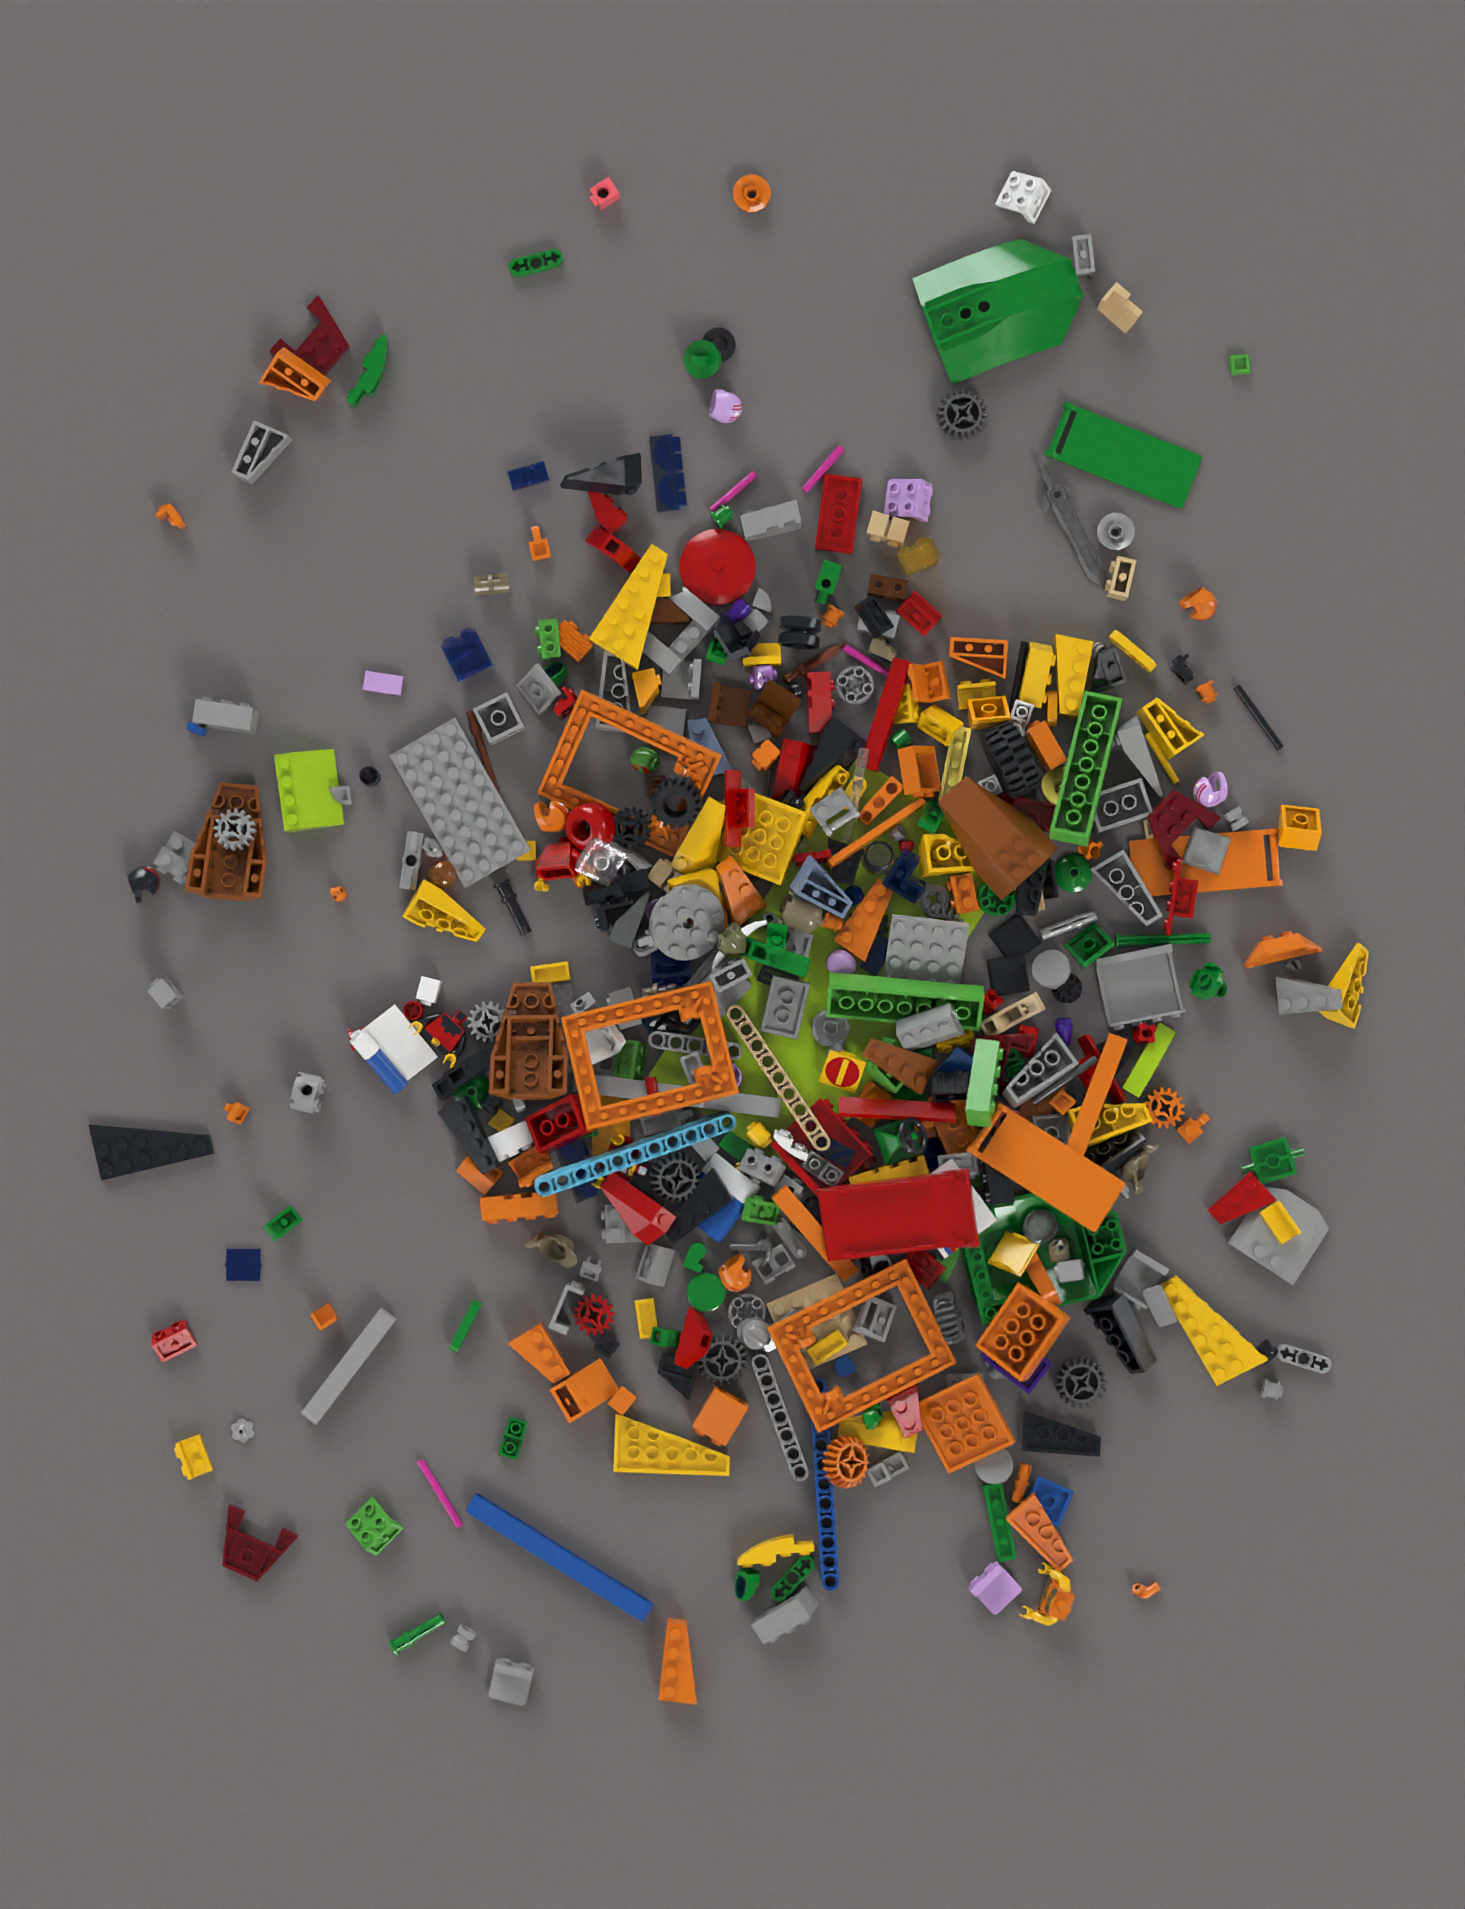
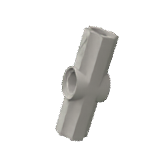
M407 832L405 852L402 858L403 866L400 889L416 891L419 868L421 866L424 833ZM410 856H415L417 859L414 866L407 864Z

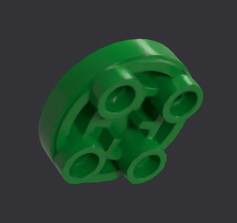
M983 882L977 891L978 906L984 913L991 916L1006 915L1015 903V889L1001 900Z
M700 1273L689 1282L687 1298L695 1309L704 1312L713 1311L722 1304L725 1298V1287L720 1278L715 1274Z

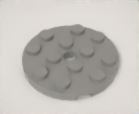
M685 884L674 887L672 891L657 901L652 910L649 926L652 940L658 949L673 959L692 960L708 953L718 942V935L723 932L724 910L718 898L702 886ZM691 918L692 923L685 928L683 926L684 920Z

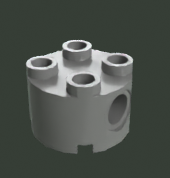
M299 1072V1077H296L292 1089L291 1099H294V1103H290V1109L311 1114L319 1113L322 1104L320 1095L324 1094L326 1090L325 1080L321 1076ZM307 1091H312L310 1095L305 1096Z

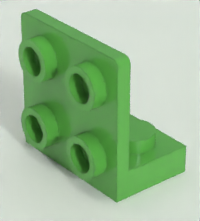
M373 1497L346 1522V1526L365 1551L376 1556L404 1529L399 1522L387 1515Z

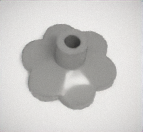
M426 837L422 848L425 850L424 854L428 857L440 858L443 851L441 845L435 838L430 839Z
M240 1418L237 1423L231 1426L232 1438L234 1440L245 1443L254 1436L253 1423L251 1421Z

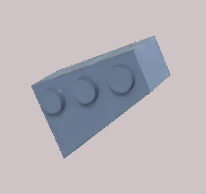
M707 719L687 721L690 740L722 755L713 777L725 776V770H732Z
M809 854L790 888L795 894L843 919L853 902Z

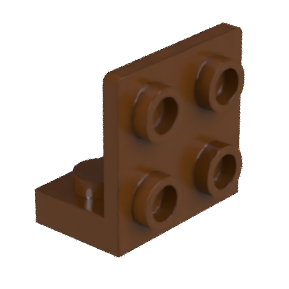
M769 679L758 700L749 710L747 717L779 737L799 706L801 698Z
M713 682L708 723L745 728L751 690L721 686V683Z

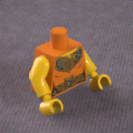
M1041 1562L1045 1565V1570L1038 1569V1572L1051 1576L1036 1607V1612L1034 1613L1032 1608L1022 1606L1027 1609V1613L1019 1615L1028 1620L1033 1618L1036 1622L1050 1626L1056 1623L1058 1619L1062 1621L1066 1619L1067 1614L1071 1611L1075 1595L1071 1590V1583L1068 1577L1056 1569L1053 1570V1566L1050 1563Z

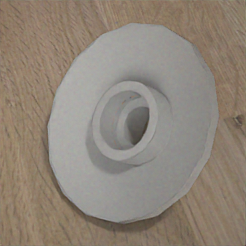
M1113 512L1100 520L1097 526V536L1104 547L1110 550H1121L1131 544L1135 536V527L1128 516ZM1112 530H1117L1118 535H1112Z

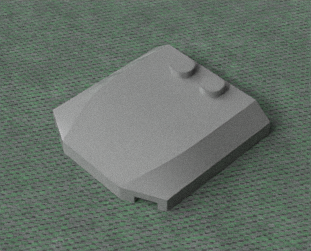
M1266 1187L1277 1201L1282 1203L1301 1231V1234L1292 1237L1280 1245L1258 1213L1270 1205L1267 1204L1246 1213L1227 1243L1289 1284L1294 1285L1328 1232L1329 1227L1316 1208L1286 1189Z

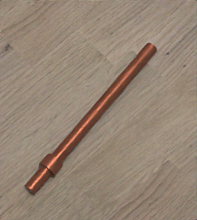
M468 711L466 713L471 725L469 727L471 735H474L482 763L500 793L481 735V725L478 724L474 711Z

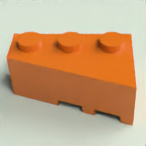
M283 347L274 356L259 384H267L276 387L278 390L292 392L294 395L316 402L324 394L331 380Z
M731 855L715 866L725 898L724 901L728 909L729 919L732 923L736 922L741 925L767 906Z

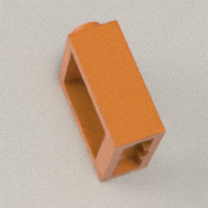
M1037 720L1028 725L1024 735L1046 773L1067 762V758L1045 720L1041 723Z
M910 746L897 749L905 795H912L913 798L934 797V793L942 791L935 746Z

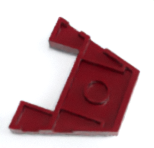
M317 295L307 307V310L321 321L296 350L280 338L269 351L272 355H276L284 347L325 376L350 346L323 301Z
M1172 790L1147 816L1154 839L1158 842L1160 855L1164 858V866L1169 871L1172 870L1173 862H1177V859L1181 858L1171 844L1197 818L1205 829L1210 830L1221 819L1219 815L1175 790Z
M1035 1034L974 1036L970 1050L972 1056H974L976 1039L1000 1041V1048H1003V1059L999 1060L998 1066H1001V1072L996 1084H998L997 1093L1001 1096L1005 1088L1010 1084L1003 1081L1010 1048L1030 1052Z
M230 1504L227 1512L228 1518L222 1566L258 1582L298 1538L299 1534L282 1528L275 1546L238 1530L246 1511Z

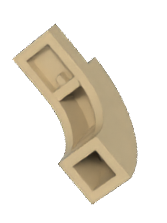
M1037 992L982 1020L980 1026L985 1035H998L1046 1008Z

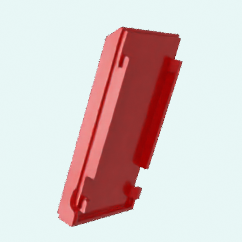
M969 1168L817 1189L827 1262L947 1247L954 1249L980 1246Z

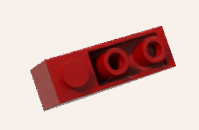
M588 492L598 525L614 536L628 522L626 518L627 513L621 507L617 509L612 504L614 500L608 494Z

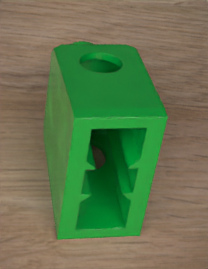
M824 559L814 588L818 590L815 598L816 602L826 604L829 594H834L843 569L842 565ZM825 579L830 580L829 588L823 587Z

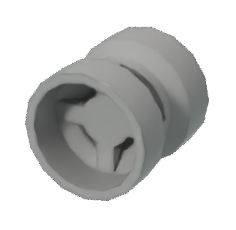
M1240 806L1223 815L1230 822V828L1233 832L1249 823L1248 818L1243 816V810Z
M460 1624L457 1629L458 1634L453 1636L450 1643L459 1650L467 1652L470 1640L475 1638L476 1632Z

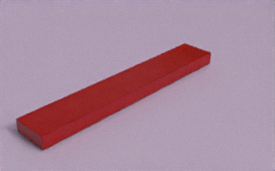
M893 658L866 741L867 744L864 747L858 765L860 768L878 772L908 680L909 664H913L910 661Z
M839 1096V1116L904 1120L911 1117L918 1121L955 1123V1103Z

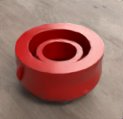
M588 802L576 806L567 814L565 832L568 840L575 848L585 852H592L610 844L615 834V822L612 814L604 805L597 802ZM585 821L588 822L591 828V834H588L585 829Z

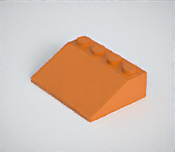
M1018 1283L975 1346L1019 1381H1026L1035 1371L1071 1317L1048 1300Z

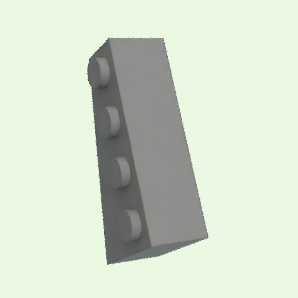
M604 651L599 697L631 712L625 662ZM596 719V730L626 733Z
M1125 850L1118 852L1090 869L1146 926L1164 917Z
M1055 1033L1024 1069L1010 1082L1003 1091L1002 1096L1013 1110L1074 1070L1079 1063L1059 1035Z

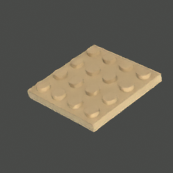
M837 1273L768 1302L766 1305L775 1322L795 1307L800 1311L842 1290L843 1287ZM852 1308L811 1328L816 1336V1342L838 1328L849 1344L819 1365L867 1345L864 1335L852 1331L853 1325H856L857 1322ZM808 1347L799 1349L808 1369L817 1367L806 1351Z

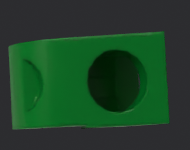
M902 728L888 738L896 750L913 744L911 737Z
M694 1242L691 1244L683 1263L684 1267L701 1273L703 1264L699 1263V1261L706 1253V1247L703 1243Z
M653 1326L650 1343L661 1347H678L681 1331ZM658 1332H661V1333H660V1339H659V1341H658V1340H657V1333H658Z

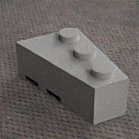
M254 420L231 474L235 478L253 484L291 443V437Z

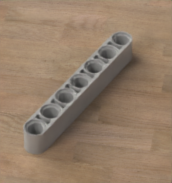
M382 1307L303 1409L301 1414L315 1425L319 1423L397 1319Z
M758 1352L752 1357V1367L791 1475L796 1481H804L809 1474L807 1463L769 1358L765 1353ZM763 1357L766 1360L765 1365L762 1367L755 1364L756 1358ZM769 1375L773 1380L771 1384L765 1385L761 1381L762 1377ZM770 1394H777L779 1400L776 1403L769 1402L768 1396ZM777 1412H783L786 1415L783 1421L775 1419ZM784 1430H789L792 1436L790 1439H783L781 1433ZM792 1448L797 1449L799 1452L794 1458L788 1455V1451ZM797 1467L805 1469V1473L802 1476L794 1473Z

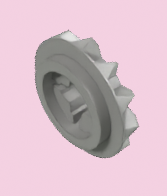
M928 885L919 894V905L926 913L930 909L932 914H934L935 907H938L939 912H942V907L947 908L949 904L948 892L940 885ZM938 892L937 899L941 904L934 903L929 907L931 900L926 895L934 896Z

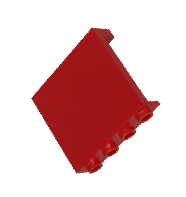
M819 1098L810 1109L829 1138L835 1141L831 1143L827 1150L841 1145L847 1147V1150L825 1156L821 1154L824 1151H819L812 1145L797 1121L793 1122L786 1130L793 1136L792 1144L801 1143L805 1145L808 1152L812 1150L842 1170L844 1174L836 1184L841 1185L868 1158L873 1156L871 1152L873 1148L866 1140L863 1143L858 1138L860 1134L853 1126L850 1129L845 1124L847 1120L843 1116H839V1113L835 1114L832 1110L834 1106L827 1098L824 1100ZM808 1121L806 1123V1129L809 1132L814 1131L816 1129V1123L814 1121ZM819 1137V1138L817 1139V1141H816V1144H818L819 1141H821V1140H823V1139H826V1138H825V1137ZM776 1140L770 1144L817 1197V1189L829 1186L802 1168L800 1164L803 1160L787 1152ZM853 1154L851 1160L848 1162L840 1164L834 1161L836 1159Z

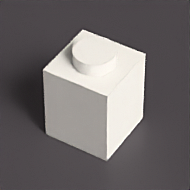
M421 976L416 998L420 999L421 1004L431 1006V1003H437L442 981Z

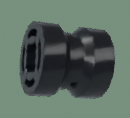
M366 766L359 773L361 782L368 787H374L380 782V773L374 767Z
M789 788L782 794L778 802L800 810L805 800L797 797L795 792Z

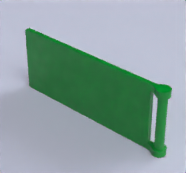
M1070 402L1064 403V410L1049 449H1046L1044 456L1176 508H1183L1201 463V455L1080 408ZM1074 412L1076 416L1062 452L1058 454L1056 449L1070 413Z

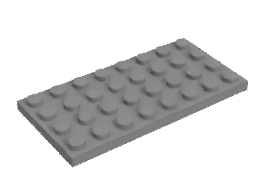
M456 717L390 755L464 888H468L531 851L529 844Z

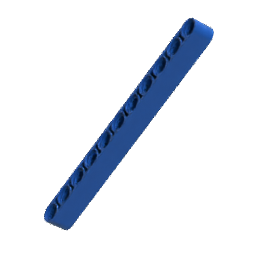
M814 1377L815 1382L823 1384L820 1393L827 1392L825 1380L821 1377ZM811 1420L821 1581L826 1590L833 1591L839 1585L834 1492L831 1482H829L826 1488L819 1486L821 1479L829 1481V1478L825 1477L827 1471L817 1466L819 1460L825 1459L823 1453L828 1450L826 1447L824 1449L816 1447V1443L819 1440L826 1441L827 1446L830 1445V1430L827 1428L818 1433ZM823 1498H828L831 1501L828 1507L820 1505V1501ZM830 1518L832 1520L831 1525L823 1526L821 1524L822 1519ZM824 1538H832L833 1543L830 1546H825L822 1543ZM826 1557H832L834 1559V1563L832 1565H826L824 1563V1559ZM828 1576H833L836 1579L831 1585L825 1582Z
M476 1493L466 1508V1512L639 1621L644 1622L654 1607V1604L647 1598L484 1496Z

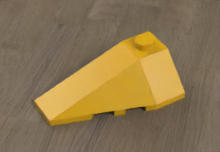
M423 880L402 915L403 918L424 928L426 925L431 926L439 932H443V930L449 931L456 937L477 942L486 930L442 889L426 880Z
M1361 943L1355 945L1328 985L1329 987L1341 990L1342 1009L1319 1011L1325 1018L1355 1029L1361 1011V1005L1358 1002L1359 995L1364 990L1361 981L1362 976L1366 974L1369 951Z

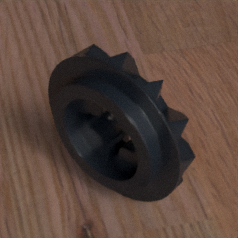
M1070 973L1066 980L1068 985H1074L1070 989V996L1066 991H1059L1064 987V983L1057 989H1051L1055 999L1061 1003H1073L1080 997L1082 992L1081 981L1077 976Z

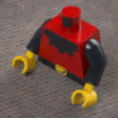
M461 1010L453 1017L448 1013L437 1012L426 1015L417 1022H413L408 1029L411 1027L417 1029L413 1035H417L421 1031L445 1055L443 1063L447 1060L452 1062L450 1068H452L465 1049L466 1030L460 1025L467 1019V1016Z

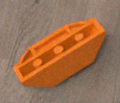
M1292 931L1280 933L1281 937L1274 938L1273 935L1262 937L1261 942L1256 943L1243 964V968H1251L1321 952L1322 948L1299 933L1292 934Z

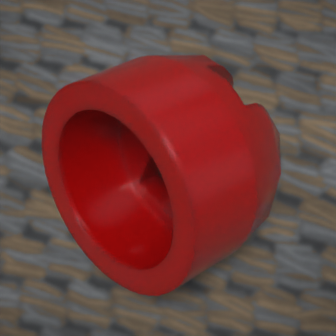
M899 841L900 851L903 854H910L914 849V841Z

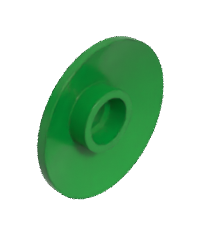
M1069 854L1062 857L1055 865L1057 885L1067 892H1079L1085 889L1092 878L1090 863L1084 857L1077 854ZM1072 869L1077 871L1076 876L1070 874Z
M483 1075L477 1080L473 1079L453 1094L455 1101L468 1096L475 1111L482 1109L479 1105L485 1101L486 1094L489 1092V1081ZM470 1088H473L475 1090V1094L473 1096L469 1095L468 1090Z

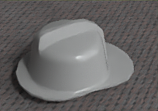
M747 1318L738 1325L737 1337L748 1348L760 1352H770L776 1349L767 1329L771 1324L757 1318Z

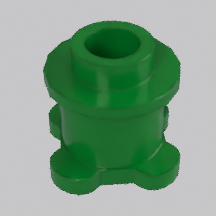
M721 505V508L714 513L712 511L709 512L720 529H723L722 526L727 521L733 520L731 516L734 514L728 505L725 507Z

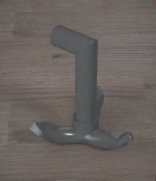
M762 1230L760 1233L763 1239L758 1243L730 1244V1250L733 1254H736L738 1251H765V1256L761 1263V1266H765L772 1256L771 1237L766 1231Z

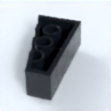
M1124 1294L1096 1298L1083 1309L1086 1315L1090 1314L1095 1321L1093 1324L1097 1330L1101 1329L1107 1337L1105 1338L1106 1342L1117 1350L1116 1355L1130 1374L1146 1372L1157 1361Z

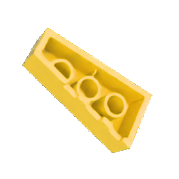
M1055 634L1053 642L1054 655H1056L1057 716L1077 719L1094 641Z
M920 1154L887 1166L884 1165L849 1176L848 1179L851 1184L929 1174L924 1155Z

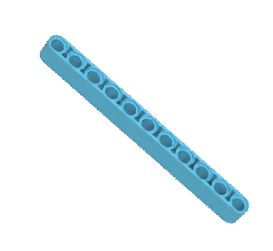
M728 1111L709 1115L538 1176L534 1180V1188L539 1195L549 1196L729 1132L735 1128L736 1119ZM725 1117H730V1122L727 1125H722V1120ZM708 1123H711V1130L705 1132L704 1126ZM694 1130L691 1138L685 1137L687 1131ZM669 1137H676L673 1144H667ZM652 1143H658L656 1150H649V1146ZM634 1149L640 1151L637 1157H631V1152ZM615 1156H621V1161L618 1164L612 1163ZM596 1163H603V1167L600 1170H594ZM579 1169H584V1175L581 1177H577L576 1171ZM565 1175L567 1177L565 1182H557L559 1176ZM547 1182L548 1187L546 1189H539L540 1183Z

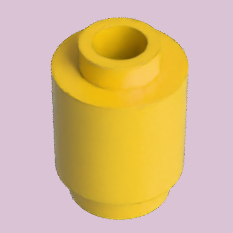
M753 1121L746 1127L748 1131L745 1134L761 1150L773 1141L770 1137L771 1134L760 1121L757 1123Z

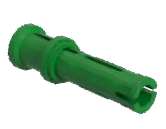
M439 1613L410 1632L404 1631L403 1635L394 1640H389V1645L394 1654L398 1656L404 1649L409 1646L413 1647L417 1640L445 1625L446 1621L442 1614Z

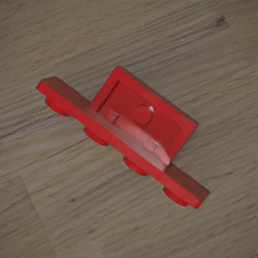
M725 770V847H741V828H755V789H741L740 770Z
M1178 858L1177 862H1173L1172 873H1175L1174 881H1170L1169 892H1172L1171 900L1167 901L1166 911H1169L1168 919L1165 918L1163 925L1166 935L1171 934L1174 916L1192 919L1194 916L1199 880L1180 877L1183 858Z
M1089 1034L1079 1037L1077 1041L1086 1056L1078 1060L1079 1064L1077 1067L1094 1055L1099 1061L1101 1054L1095 1045L1094 1039ZM1098 1062L1078 1075L1087 1090ZM1114 1077L1108 1095L1113 1104L1116 1105L1123 1103L1127 1099Z

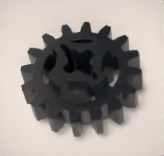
M634 806L631 811H629L628 807H625L623 811L619 810L617 812L618 816L615 815L613 817L615 834L617 836L615 841L621 840L620 846L626 843L628 849L633 844L635 848H638L639 843L644 845L646 840H649L651 837L648 833H651L653 828L648 826L651 825L652 821L646 820L648 814L642 815L643 809L637 812ZM637 824L633 829L626 831L629 827Z

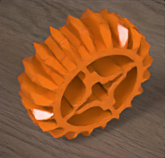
M850 1435L838 1436L836 1440H831V1445L826 1446L828 1451L823 1453L825 1455V1459L822 1461L825 1463L823 1470L827 1471L825 1477L829 1478V1482L836 1487L846 1489L856 1487L857 1484L862 1483L861 1478H866L865 1471H869L867 1464L870 1462L867 1460V1457L870 1454L866 1452L867 1447L863 1445V1441Z

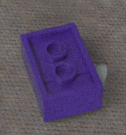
M984 1352L980 1355L985 1361L987 1373L991 1378L1009 1379L1027 1394H1030L1052 1365L1044 1357L1028 1380L1019 1381Z

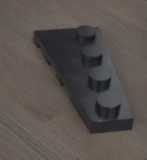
M1050 857L1016 887V915H1037L1042 895L1041 890L1045 882V873Z
M468 1096L437 1112L482 1174L501 1166Z
M711 1168L696 1186L697 1188H694L693 1194L688 1195V1200L685 1199L673 1213L676 1218L665 1233L671 1243L674 1244L734 1201L733 1196L715 1168Z
M1024 1412L1022 1451L1100 1457V1436Z

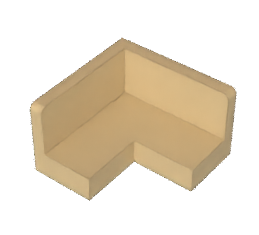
M1116 282L1101 299L1097 310L1124 333H1127L1140 318L1143 311L1129 300L1131 294Z

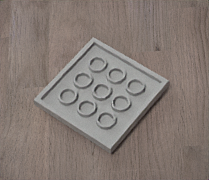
M892 914L883 977L960 984L969 923Z

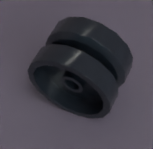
M805 616L780 617L779 628L787 632L779 634L778 645L793 649H819L820 637L815 634L821 632L822 621Z

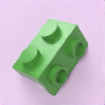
M538 620L539 626H536V636L540 638L541 644L537 645L538 656L542 657L543 662L551 661V658L561 657L558 620Z
M754 1195V1198L746 1197L741 1220L776 1226L780 1208L772 1198H769V1201L765 1200L766 1197Z

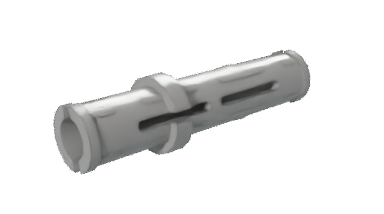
M1094 909L1080 915L1074 914L1072 918L1039 929L1044 941L1045 939L1075 928L1080 929L1083 925L1097 921V916Z

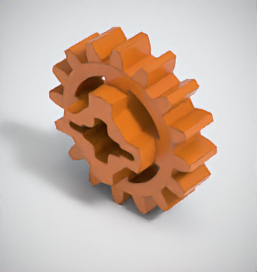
M1159 1087V1092L1153 1089L1152 1096L1146 1095L1149 1101H1144L1143 1103L1147 1105L1152 1118L1151 1125L1157 1123V1128H1161L1163 1124L1164 1128L1168 1129L1169 1124L1173 1127L1176 1126L1175 1120L1181 1122L1179 1115L1185 1114V1112L1181 1111L1185 1104H1180L1183 1098L1176 1097L1177 1091L1171 1093V1088H1167L1166 1092H1164L1163 1087ZM1161 1095H1167L1172 1099L1166 1101ZM1155 1101V1108L1151 1110L1152 1103ZM1161 1103L1163 1105H1168V1107L1166 1108L1167 1112L1160 1111V1109L1162 1108ZM1176 1106V1112H1175V1114H1174V1116H1173V1114H1172L1173 1107ZM1161 1115L1164 1116V1118L1167 1121H1160L1155 1117Z

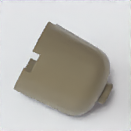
M789 889V895L785 896L779 912L782 915L780 919L777 918V923L787 924L788 929L803 934H811L817 926H822L825 917L822 916L823 909L820 906L795 894L792 889Z

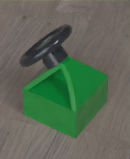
M915 1118L895 1120L872 1129L886 1166L912 1156L920 1155L926 1150L928 1143L926 1130L922 1123ZM913 1124L919 1129V1131L916 1132L914 1130ZM918 1137H922V1144H921V1146H920V1143H919V1141H918Z

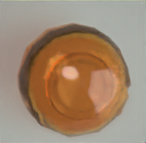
M446 860L433 863L427 872L428 882L442 890L451 887L457 878L455 867Z

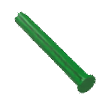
M1115 933L1114 936L1115 948H1118V946L1201 944L1211 942L1210 933L1119 936L1118 933Z

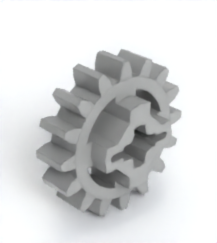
M235 808L234 813L229 809L227 810V815L221 813L222 819H216L215 821L218 823V826L213 827L215 831H218L214 836L220 838L217 842L220 845L224 844L223 847L225 849L231 847L233 851L236 850L237 846L240 850H243V844L249 846L248 840H254L251 835L257 832L252 828L256 825L254 821H251L252 817L250 815L246 816L244 810L239 813L237 808ZM231 825H233L234 827H236V829H237L239 835H238L236 832L233 831V828L231 827Z
M483 1001L482 1007L476 1004L477 1010H470L473 1016L467 1017V1020L471 1021V1024L467 1025V1027L473 1028L471 1035L476 1033L477 1040L483 1037V1042H487L488 1038H490L491 1042H494V1037L499 1032V1029L495 1032L494 1027L497 1023L501 1022L505 1009L499 1010L500 1004L494 1007L493 1001H490L489 1005H486L485 1001ZM489 1009L495 1010L499 1016L490 1014ZM482 1011L480 1020L476 1021L478 1013ZM487 1016L489 1019H493V1022L490 1023V1028L483 1023ZM477 1028H484L487 1035L481 1033Z

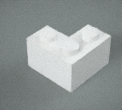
M526 1120L488 1137L499 1162L507 1159L508 1156L511 1157L520 1153L518 1150L520 1148L522 1151L533 1147L532 1143L534 1142Z

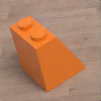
M715 1384L692 1424V1427L695 1428L693 1431L700 1436L707 1435L711 1437L710 1441L718 1446H721V1444L726 1446L747 1412L749 1403Z

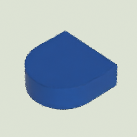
M188 722L186 727L188 731L203 737L207 732L206 729Z
M847 1354L839 1357L834 1363V1370L839 1376L845 1377L857 1370Z

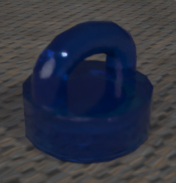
M853 885L845 889L844 893L853 902L852 905L859 904L864 899V893L859 886Z

